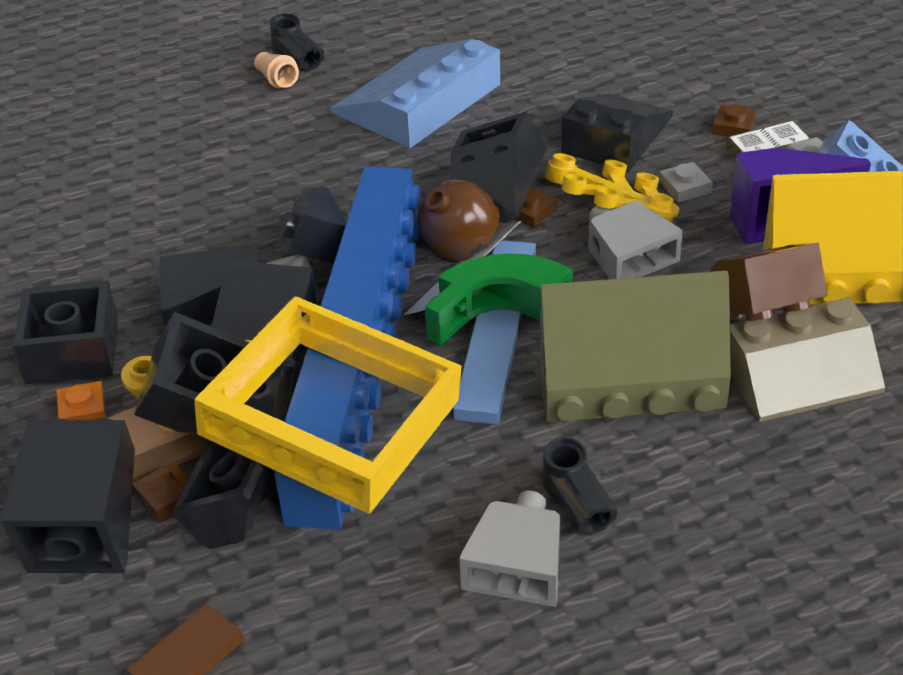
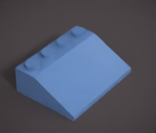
M474 39L420 48L330 107V112L411 148L500 85V50Z

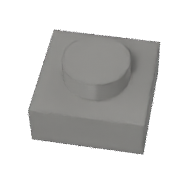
M694 162L662 170L659 175V183L677 203L712 193L713 182Z

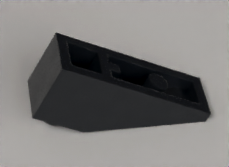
M320 187L295 200L292 212H286L282 219L280 236H283L288 252L334 264L347 222L329 189Z

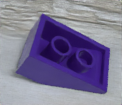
M783 148L736 153L730 218L745 245L764 242L773 175L870 172L871 162L866 158Z

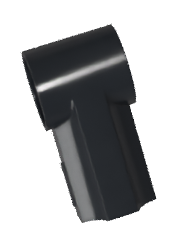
M290 13L277 14L270 19L273 54L292 57L297 67L304 69L306 72L318 68L319 64L324 60V50L300 29V19Z
M568 437L555 438L550 441L544 448L543 454L544 490L550 496L558 499L578 533H586L590 536L604 531L611 522L616 520L617 508L587 464L585 446L580 441Z

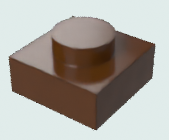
M721 104L713 123L712 134L732 137L752 132L757 110L745 108L738 104Z
M530 187L520 214L515 220L535 228L557 209V198Z
M172 461L134 482L133 490L135 497L160 524L174 516L172 511L189 477Z

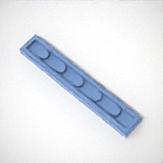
M500 241L494 247L493 254L515 253L536 256V243ZM495 310L477 316L460 381L459 400L453 409L454 420L499 425L523 313L510 310Z

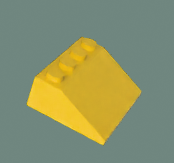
M903 171L773 175L763 250L789 244L819 242L828 296L809 300L810 305L849 297L853 303L903 302Z

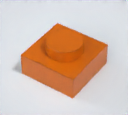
M101 381L56 389L58 418L64 420H97L107 418L105 396Z

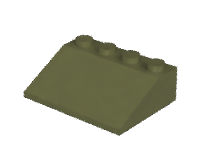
M727 271L541 285L540 385L547 422H573L580 419L620 418L644 414L664 415L669 412L711 411L727 408L731 378L729 275Z

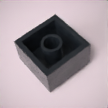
M109 280L22 289L13 348L25 385L113 376L118 315Z

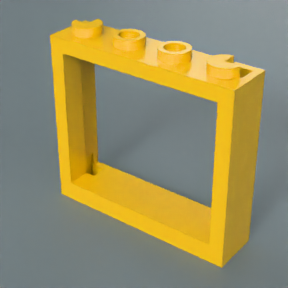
M295 296L194 399L197 434L370 514L458 402L462 366ZM301 311L307 314L303 317L301 316ZM299 344L424 397L373 462L244 403Z

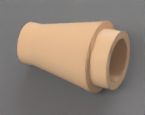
M261 52L256 56L254 61L255 68L264 75L273 87L278 89L282 87L287 88L297 81L299 70L292 57L269 54L268 52Z

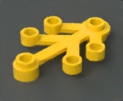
M556 153L547 163L545 173L547 180L562 184L561 189L569 194L594 195V203L597 206L614 209L631 202H639L671 223L673 218L678 216L679 207L673 203L674 199L657 191L659 178L653 174L637 173L634 189L642 193L640 194L633 191L625 178L627 165L617 160L605 161L602 175L608 178V180L577 168V165H575L576 159L567 154Z

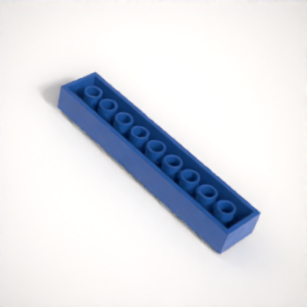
M364 167L321 307L394 338H396V326L393 322L394 320H401L403 310V298L400 294L407 293L409 289L410 275L407 267H414L416 259V244L414 242H420L421 240L417 218L415 217V210H418L420 203V187L413 185L412 169ZM308 347L285 423L364 458V449L361 448L363 443H370L373 418L370 412L371 410L379 409L381 386L378 381L381 378ZM274 470L284 526L341 530L345 512L352 513L354 507Z

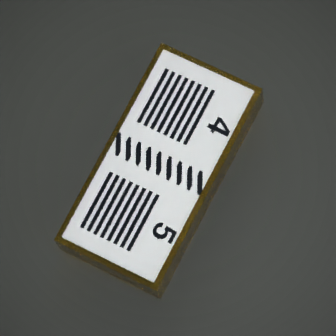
M791 120L727 137L726 148L736 158V153L769 148L786 149L790 143L811 138Z

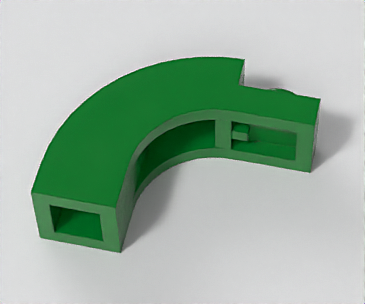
M515 253L487 255L462 262L438 277L439 295L434 296L425 306L427 339L442 345L472 318L495 310L516 311L540 321L541 285L573 282V269L543 257Z

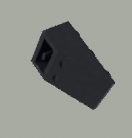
M527 111L461 131L451 151L450 180L457 179L473 182L482 188L498 207L500 223H508L519 216L547 149Z

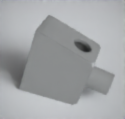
M631 202L613 210L596 205L589 214L588 248L609 279L643 277L680 261L682 230L643 204Z
M526 490L519 494L516 504L495 501L488 505L459 559L461 590L556 607L560 515L556 511L545 509L546 499L543 495L535 491Z

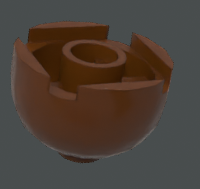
M454 179L441 183L425 196L418 210L417 223L421 238L439 258L449 262H458L474 256L470 251L479 244L485 247L491 241L498 228L500 213L493 199L473 182Z

